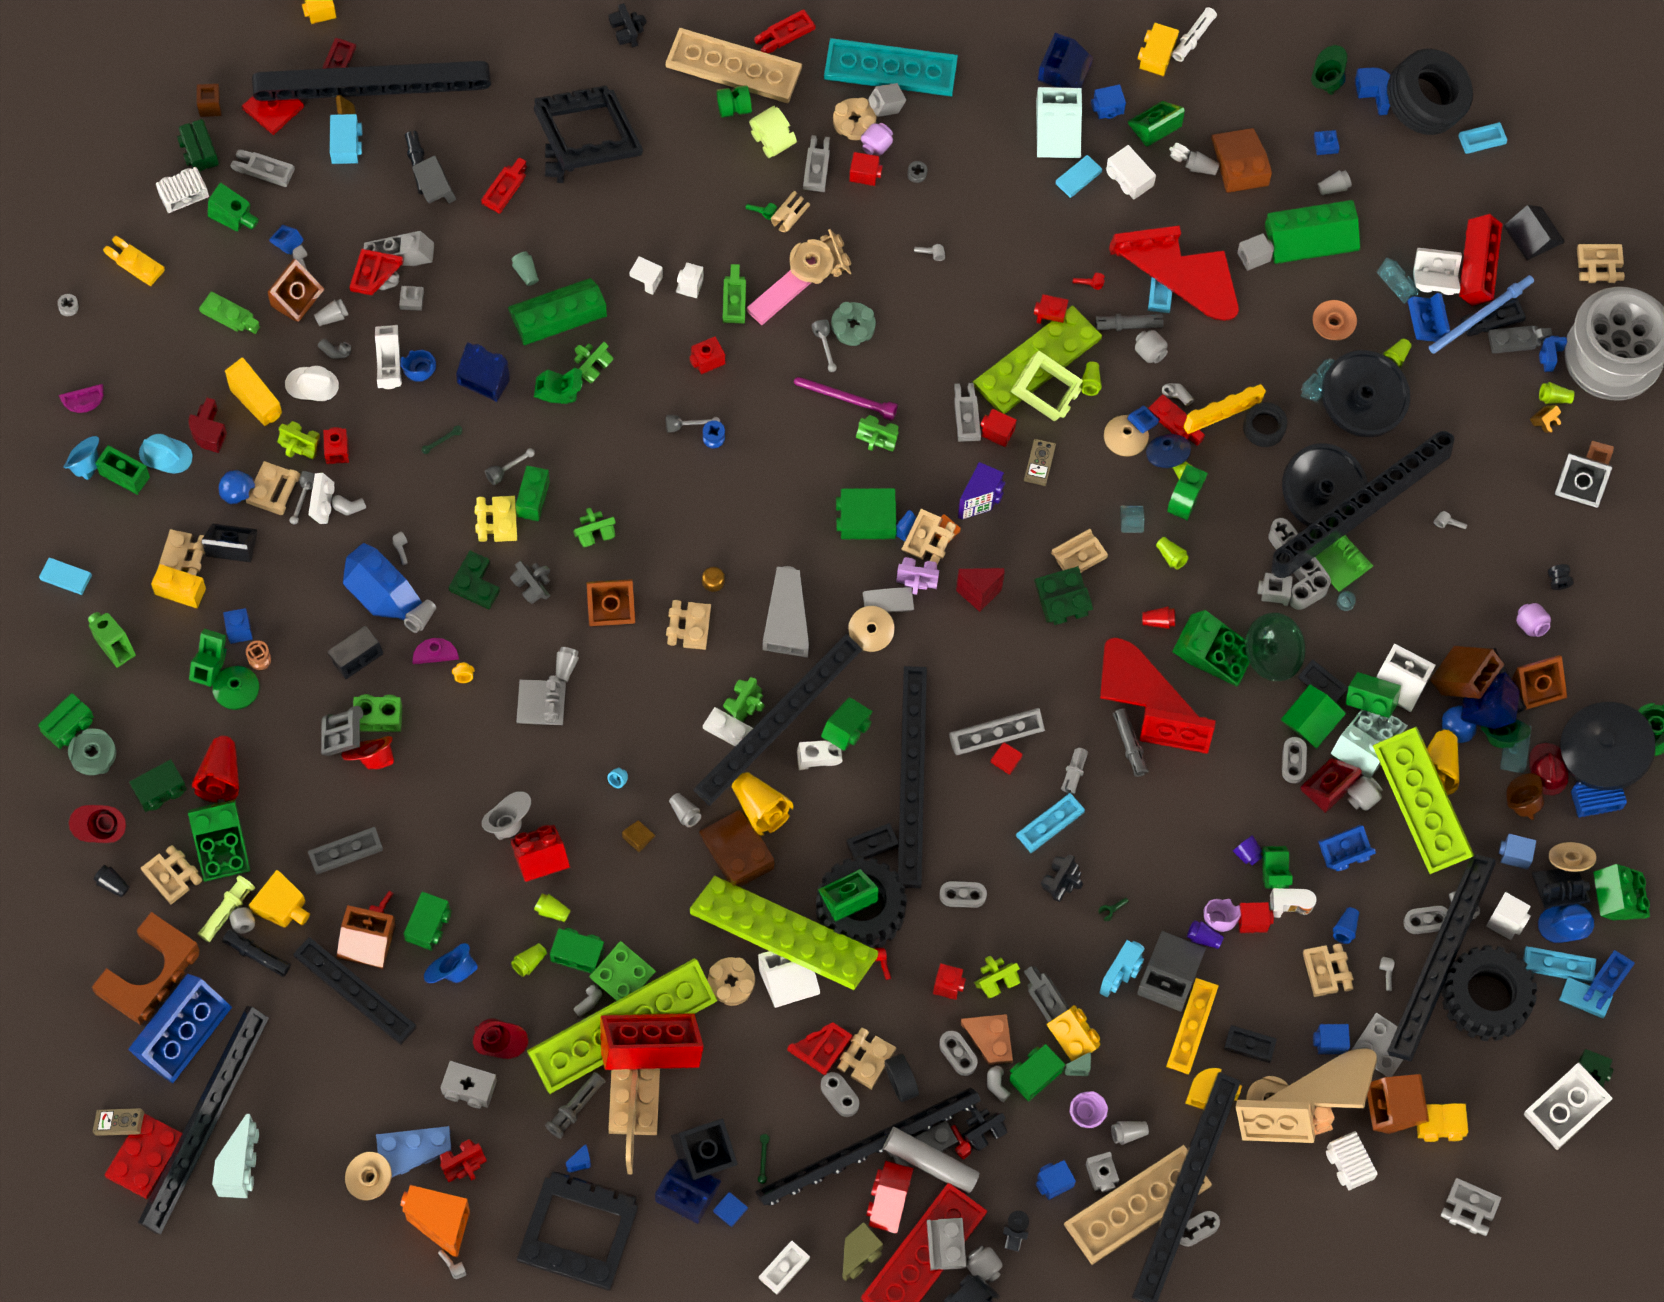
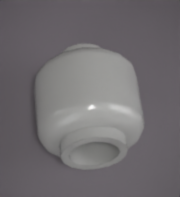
M1155 330L1142 331L1136 337L1135 351L1147 363H1158L1167 355L1168 343Z
M1362 776L1348 788L1350 797L1347 800L1356 810L1360 807L1362 810L1367 811L1382 799L1380 792L1383 789L1372 777Z
M981 1245L967 1256L969 1260L966 1266L973 1276L979 1275L984 1281L987 1280L988 1283H991L1001 1275L998 1271L1002 1268L1003 1264L991 1247L984 1248Z

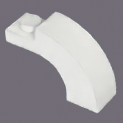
M398 325L375 327L378 388L393 389L402 385Z

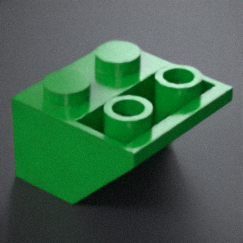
M1619 864L1593 872L1601 917L1611 920L1650 917V902L1645 889L1646 879L1642 872Z

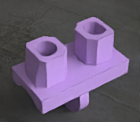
M905 557L902 564L898 565L896 582L903 583L906 587H913L912 594L917 595L918 588L925 590L927 588L937 589L939 570H937L936 562L927 561L924 564V568L915 567L916 560Z

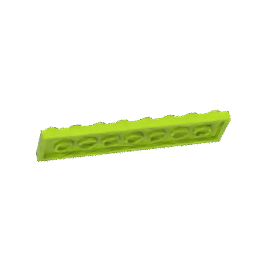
M717 876L712 878L690 907L691 915L852 990H855L878 957L877 950L843 934H837L830 928L741 887L733 886L730 882Z
M694 958L532 1047L527 1052L547 1092L551 1094L604 1064L601 1055V1015L695 1014L717 1002V999L697 959Z

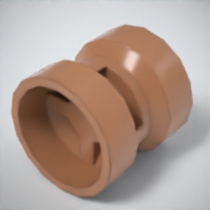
M253 641L247 646L246 656L249 665L253 669L264 670L269 667L271 655L268 646L264 642Z

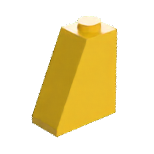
M243 357L225 370L230 391L264 426L275 422L280 417L282 410L279 401Z

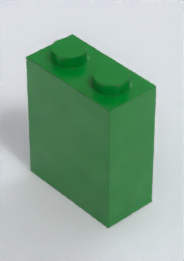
M895 488L841 489L840 497H836V511L841 513V518H836V530L841 531V539L896 538Z

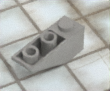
M421 231L365 242L364 249L401 256L404 260L402 266H417L433 262L434 242Z

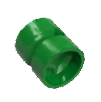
M747 85L735 87L733 91L729 88L717 90L721 118L733 116L735 112L739 115L752 113Z

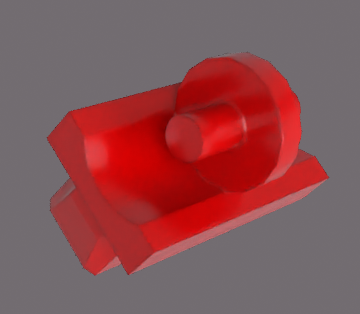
M468 1139L459 1146L462 1153L455 1157L451 1151L440 1155V1166L448 1183L456 1178L460 1180L465 1176H468L471 1181L476 1179L473 1172L481 1168L480 1165L487 1161L479 1143L475 1145Z

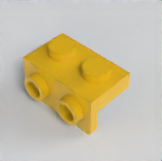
M1075 1005L1047 1023V1026L1071 1062L1089 1052L1092 1053L1101 1045L1098 1033L1095 1029L1089 1027L1086 1023V1015L1080 1008L1077 1009Z

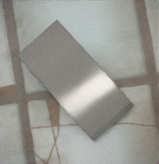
M912 587L863 592L864 607L877 606L888 613L914 610Z

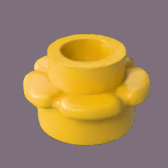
M459 663L452 669V674H454L455 680L459 683H467L473 679L475 669L468 663Z

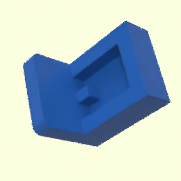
M1551 336L1545 338L1539 353L1540 364L1544 365V372L1554 371L1558 362L1556 352L1564 351L1567 337Z

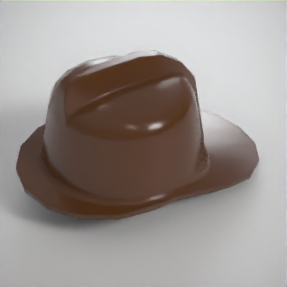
M1532 773L1523 774L1515 778L1507 787V805L1518 816H1528L1531 820H1534L1535 813L1543 808V788L1540 776Z

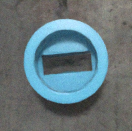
M618 767L608 774L607 779L614 788H621L627 782L628 774L627 771Z

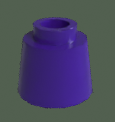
M1253 835L1232 851L1245 864L1250 863L1252 866L1263 858L1260 854L1263 851Z

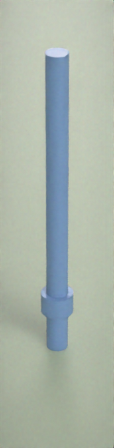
M1528 275L1519 283H1513L1507 288L1505 293L1429 346L1430 352L1435 354L1511 298H1517L1523 293L1525 288L1534 283L1533 277Z

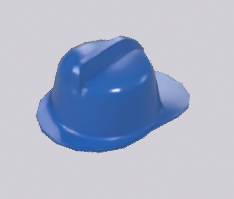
M1579 904L1551 907L1546 909L1538 920V929L1541 935L1553 943L1587 938L1594 928V919L1591 913Z
M460 944L449 953L435 960L424 973L425 982L435 983L445 978L459 983L476 971L478 965L469 954V944Z

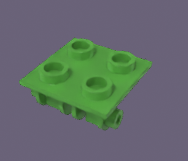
M1346 535L1315 556L1330 576L1331 584L1338 592L1342 591L1373 567Z
M620 941L589 977L618 1001L643 987L656 971Z

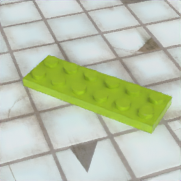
M1072 305L1066 310L1063 323L1051 321L973 381L974 387L997 411L1005 414L1022 401L1021 398L1010 391L1036 352H1042L1065 368L1102 339V335ZM1039 367L1026 390L1033 393L1051 379L1053 375Z
M1417 726L1374 744L1373 748L1429 874L1473 857L1472 849Z

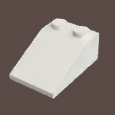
M1577 1063L1525 1111L1524 1116L1558 1150L1613 1098Z

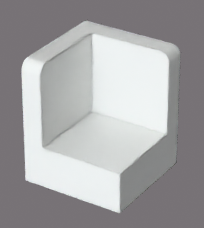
M638 257L630 271V277L645 283V292L653 295L663 278V267Z

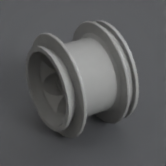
M1610 287L1588 297L1576 314L1575 322L1567 335V344L1565 346L1566 366L1574 381L1586 392L1606 400H1627L1644 393L1658 379L1664 366V306L1651 295L1630 287ZM1595 331L1601 332L1603 335H1599Z

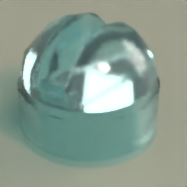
M1351 591L1340 593L1337 599L1338 607L1344 611L1351 610L1356 603V597Z

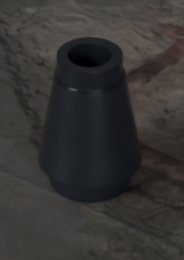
M103 865L93 878L97 882V886L121 898L130 888L112 866Z

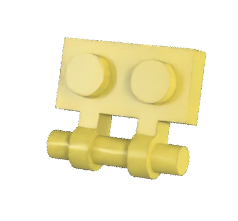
M515 496L492 497V505H486L485 497H477V505L474 508L475 515H477L478 524L475 525V529L478 534V540L485 542L487 541V534H494L495 542L517 541ZM493 515V524L487 523L486 516Z

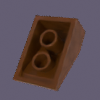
M740 810L699 831L701 838L726 880L733 886L742 887L774 869L773 856L762 838Z

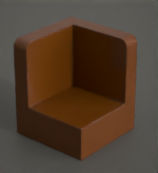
M197 84V107L200 117L222 115L219 84Z

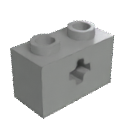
M450 1061L440 1088L442 1094L448 1100L458 1102L460 1099L468 1102L467 1104L474 1108L480 1109L482 1106L488 1108L497 1078L496 1074ZM472 1083V1087H469L468 1090L464 1089V1086Z

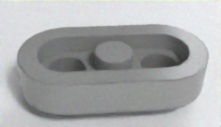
M1298 737L1287 739L1282 750V776L1289 783H1299L1303 780L1306 773L1307 746ZM1294 748L1298 753L1294 754L1290 749ZM1295 770L1297 775H1291L1289 771Z
M949 881L942 885L939 897L941 902L949 907L978 908L985 903L987 891L982 884L977 882ZM954 893L955 897L949 898L947 894ZM977 894L979 898L974 900L971 898V895Z
M1443 906L1412 909L1404 917V927L1412 934L1437 932L1440 930L1448 909ZM1439 917L1442 922L1437 923L1434 918ZM1416 920L1419 925L1414 926L1411 921Z
M945 1032L939 1042L941 1052L958 1074L962 1076L971 1075L977 1067L976 1055L958 1032ZM953 1042L956 1046L954 1048H949L947 1046V1043ZM962 1061H967L969 1063V1066L962 1067L960 1063Z
M835 1072L824 1075L821 1080V1091L838 1114L844 1117L856 1114L859 1109V1099L844 1078ZM830 1081H836L837 1086L830 1087L828 1083ZM848 1099L852 1102V1104L850 1106H845L843 1104V1101Z

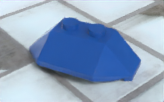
M363 543L346 557L343 585L373 616L404 620L408 612L422 603L407 579L376 548Z

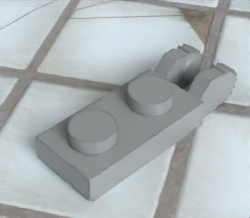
M811 136L803 190L825 192L830 156V137H825L823 149L815 148L817 146V136Z
M241 149L237 150L236 157L248 162V164L232 161L230 165L235 171L246 173L247 175L283 187H287L295 170L292 164Z
M968 383L967 392L969 397H961L960 384H954V406L958 442L981 440L974 383Z

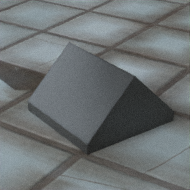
M1568 453L1562 466L1555 495L1598 508L1613 466Z

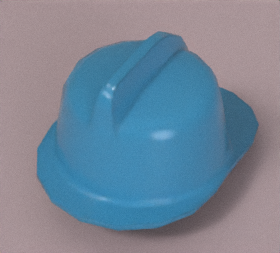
M92 436L76 445L63 467L65 469L69 468L77 477L83 476L86 480H89L97 468L95 463L99 458L97 452L99 438Z

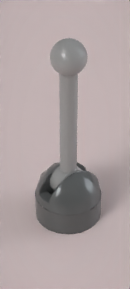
M816 321L811 325L813 333L818 338H822L829 363L828 370L835 372L837 367L832 361L826 336L830 333L829 321Z
M666 415V432H676L681 429L682 425L706 424L709 421L720 422V419L713 417L707 420L682 421L677 415Z
M527 449L525 454L502 468L495 465L486 469L485 475L492 485L501 482L504 478V471L527 457H533L535 455L534 449Z
M302 471L299 483L303 490L294 515L290 517V523L293 525L299 522L298 515L307 490L313 489L315 474Z

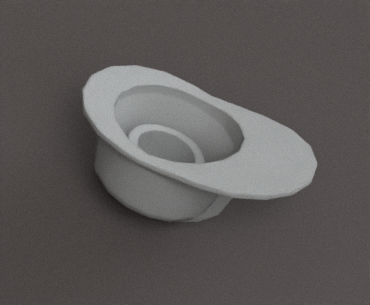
M515 792L505 797L484 815L482 819L484 830L494 833L499 840L516 835L521 829L522 818L530 809V796L525 792Z

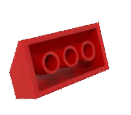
M694 1013L601 1015V1055L605 1070L699 1068L704 1046Z

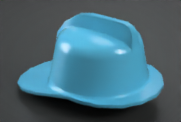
M154 434L147 438V440L144 439L139 450L140 460L144 465L173 474L181 473L188 469L193 458L191 449L187 444L164 434Z

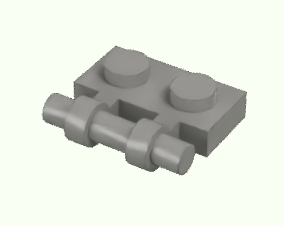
M1456 1178L1446 1201L1455 1206L1454 1210L1451 1211L1443 1208L1440 1217L1449 1220L1448 1223L1459 1224L1468 1228L1469 1232L1473 1234L1479 1233L1486 1236L1490 1227L1481 1224L1482 1219L1493 1220L1502 1197ZM1462 1209L1475 1214L1474 1220L1460 1215Z

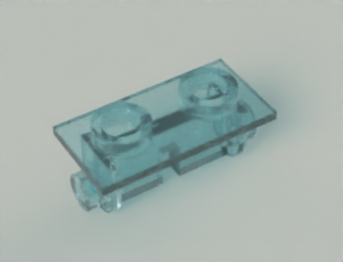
M1389 258L1385 259L1377 273L1405 304L1411 295L1415 297L1420 290L1416 288L1415 283L1410 277L1405 278L1404 275L1406 273L1398 265L1397 261Z
M1325 359L1316 370L1318 376L1313 373L1303 383L1301 397L1316 402L1322 397L1323 378L1327 370L1335 362L1333 359Z

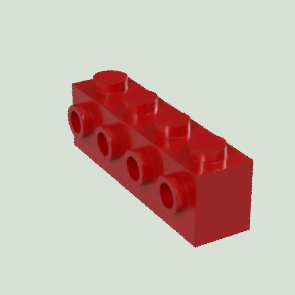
M1491 214L1468 220L1459 297L1471 306L1494 300L1502 223Z

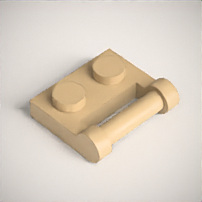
M264 461L254 481L255 488L250 489L249 498L246 499V503L283 515L286 510V502L295 483L299 482L301 474L298 471L288 470ZM282 479H287L277 502L273 503L272 500Z

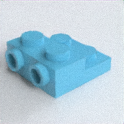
M1127 940L1103 979L1099 992L1101 995L1108 998L1111 991L1116 993L1122 981L1128 983L1131 977H1137L1144 958H1142V953L1145 950L1144 946L1135 941L1130 942Z

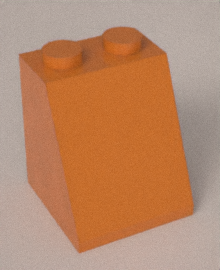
M410 1185L408 1192L404 1191L401 1200V1206H403V1212H405L407 1221L452 1257H458L470 1214L468 1200Z

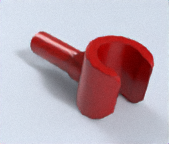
M1095 273L1092 279L1073 278V283L1087 284L1093 289L1099 290L1103 287L1105 276L1101 273Z
M388 891L380 902L379 907L371 905L369 910L384 913V909L393 893Z
M874 948L878 951V957L875 961H881L885 980H890L887 952L884 948Z
M953 1125L950 1128L960 1144L955 1148V1151L961 1159H965L971 1154L970 1144L962 1138L956 1125Z

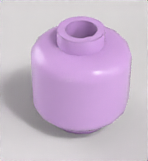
M883 123L871 124L861 136L862 149L869 155H882L893 143V133L890 128Z
M1531 603L1525 604L1519 609L1516 621L1528 636L1540 637L1550 629L1551 617L1541 605Z

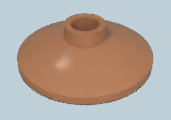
M1329 300L1321 303L1315 309L1312 318L1315 330L1322 337L1334 341L1349 337L1357 325V317L1354 310L1348 304L1338 300ZM1330 322H1335L1337 325H1331Z

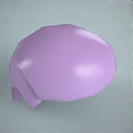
M1231 899L1210 900L1203 909L1204 920L1209 927L1216 931H1229L1238 923L1241 917L1240 906H1234Z
M1094 1091L1082 1092L1073 1098L1069 1112L1073 1122L1084 1128H1093L1100 1125L1107 1117L1108 1106L1105 1099Z

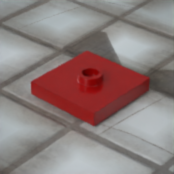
M253 96L242 105V109L272 135L277 133L304 108V104L299 99L259 101L254 99Z

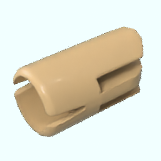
M796 191L791 193L771 217L774 227L783 220L778 229L781 232H788L810 206V203L807 202L796 215L794 210L804 200L800 196L791 208L787 207L797 194Z

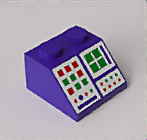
M981 462L978 463L960 498L959 519L963 520L991 511L995 503H1000L1004 494V472Z

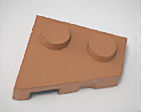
M1007 1014L961 1019V1026L963 1029H966L972 1038V1042L981 1051L988 1065L1013 1062Z

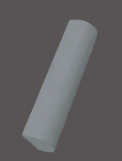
M1040 708L956 730L950 732L949 736L954 753L960 755L1043 732L1045 728Z
M896 1127L892 1128L882 1148L934 1177L952 1184L966 1194L972 1191L979 1178L980 1173Z

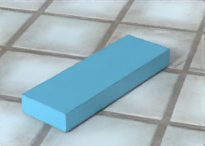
M1069 793L1020 830L1016 837L1032 853L1085 813V809Z
M1528 946L1524 949L1523 960L1528 964L1526 967L1527 971L1532 970L1533 973L1564 979L1570 977L1587 983H1592L1595 977V958Z

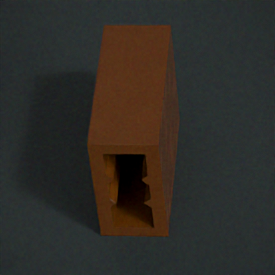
M1453 646L1430 681L1441 695L1481 699L1504 666V663L1493 649Z

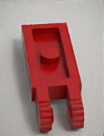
M803 9L768 27L766 31L757 35L754 41L757 45H760L772 38V41L761 48L762 52L769 54L777 48L815 30L816 25Z

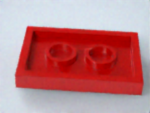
M144 1113L141 1133L128 1135L104 1176L148 1200L182 1133Z

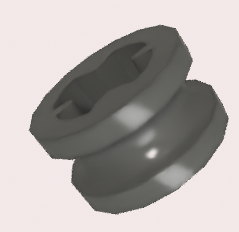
M921 161L912 162L907 171L908 179L914 183L924 181L927 176V166ZM916 169H920L919 175L914 174Z

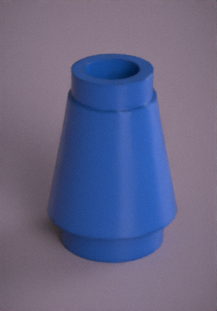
M1351 907L1346 908V911L1333 928L1335 940L1343 944H1349L1351 940L1355 939L1360 914L1358 910Z

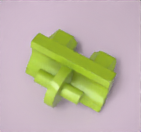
M294 421L288 425L282 423L279 427L280 434L277 443L286 448V456L291 458L297 453L314 459L320 441V434L312 430L306 435L301 432L302 427L300 424Z
M991 956L985 958L987 965L980 969L983 974L989 971L991 973L974 982L977 988H982L988 998H992L1001 993L996 981L1003 978L1007 988L1014 987L1020 983L1017 970L1020 968L1017 963H1010L998 969L999 966L1004 964L1003 959L999 958L994 961Z

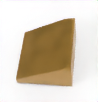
M337 95L338 115L356 114L354 104L344 97Z
M639 820L622 832V838L638 852L655 837Z

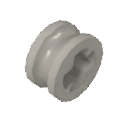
M64 294L58 299V307L62 315L72 316L78 311V301L74 295ZM64 303H72V307L64 306Z

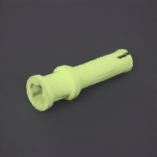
M238 875L236 878L237 882L229 892L226 891L224 893V900L197 933L206 942H211L232 911L243 905L242 901L248 893L254 891L255 886L244 877Z

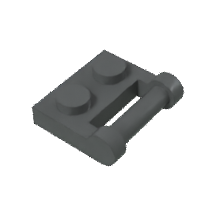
M354 706L349 708L348 711L336 715L328 714L322 717L321 755L331 756L360 747V719L363 717L361 707ZM348 721L346 725L333 728L338 723Z

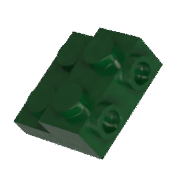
M1079 566L1034 579L1047 623L1052 621L1054 625L1067 622L1066 617L1075 615L1076 619L1088 616V611L1093 609Z

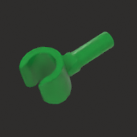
M769 203L763 208L747 204L746 209L762 213L767 220H771L777 206Z

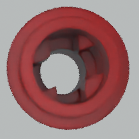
M1167 606L1142 612L1143 626L1148 625L1166 629L1175 627V608Z

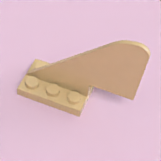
M1355 1049L1345 1052L1264 1101L1237 1100L1236 1111L1242 1140L1314 1143L1313 1116L1315 1106L1364 1108L1377 1063L1376 1053L1371 1049Z
M660 1069L611 1070L609 1134H627L626 1167L628 1174H633L634 1135H657Z

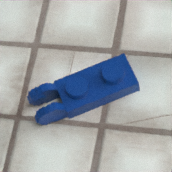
M1614 950L1593 979L1591 987L1583 1000L1587 1002L1591 1000L1595 990L1601 992L1604 995L1598 1000L1596 1008L1601 1010L1608 998L1611 999L1635 962Z

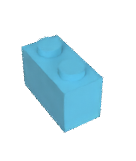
M357 114L330 115V157L332 164L358 163V155H362V142H358V136H362V123H358Z

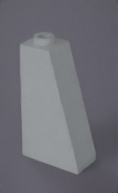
M777 566L763 637V650L808 658L809 641L800 570H796L791 566Z

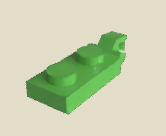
M731 264V275L725 276L723 323H745L746 280L745 277H739L740 264Z
M212 291L199 308L202 314L237 332L246 329L256 334L260 329L259 321L252 318V313Z

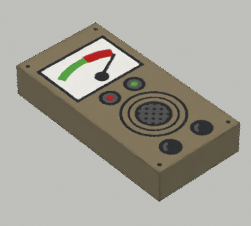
M1034 439L1024 478L1025 482L1046 486L1056 448L1055 443Z
M141 1108L97 1110L93 1133L96 1136L140 1134L144 1111Z

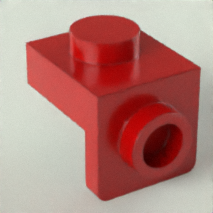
M1042 294L1041 302H1036L1034 315H1038L1037 323L1041 324L1042 319L1063 323L1068 299Z

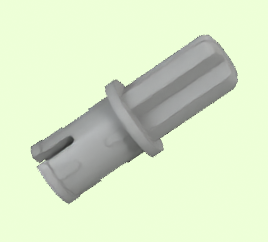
M1076 748L1074 750L1070 765L1066 767L1067 773L1061 786L1062 791L1075 794L1080 776L1084 774L1082 770L1088 755L1087 750L1083 748Z

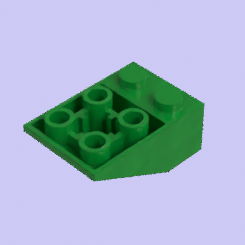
M1204 610L1190 615L1172 652L1188 664L1234 686H1238L1257 648L1208 611Z
M235 799L188 810L204 882L251 871Z

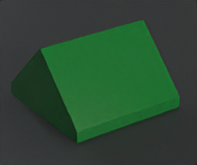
M1161 101L1127 122L1143 144L1148 147L1182 127L1185 110L1184 107Z
M1309 685L1281 718V721L1317 749L1346 713L1327 694Z
M861 869L818 889L835 922L878 901V887Z

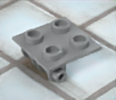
M550 676L547 681L520 680L516 723L563 725L566 681H559L557 676Z
M1376 1012L1352 1050H1373L1377 1056L1375 1069L1387 1077H1392L1403 1059L1389 1056L1387 1052L1398 1026Z

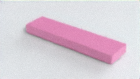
M815 258L806 259L808 264H816ZM790 270L747 307V312L763 325L812 282L798 279Z

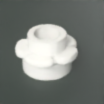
M1175 143L1173 147L1169 148L1171 151L1170 156L1178 162L1188 160L1187 156L1190 151L1185 146Z

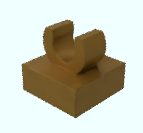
M1557 405L1544 406L1530 418V421L1534 426H1542L1544 432H1552L1550 422L1554 426H1559L1561 422L1557 416L1561 411Z

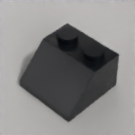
M723 1118L671 1135L677 1157L692 1180L738 1165Z

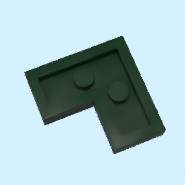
M470 550L449 585V591L490 610L500 592V587L482 580L490 565V559Z

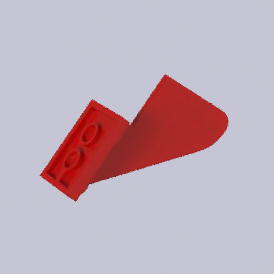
M1180 225L1114 234L1109 245L1110 255L1117 254L1119 257L1123 256L1208 317L1226 321L1234 319L1238 314L1239 307L1224 251L1181 256L1178 241L1181 235Z
M1120 638L1107 640L1104 646L1100 698L1146 707L1139 741L1208 754L1216 720L1199 717L1135 645Z

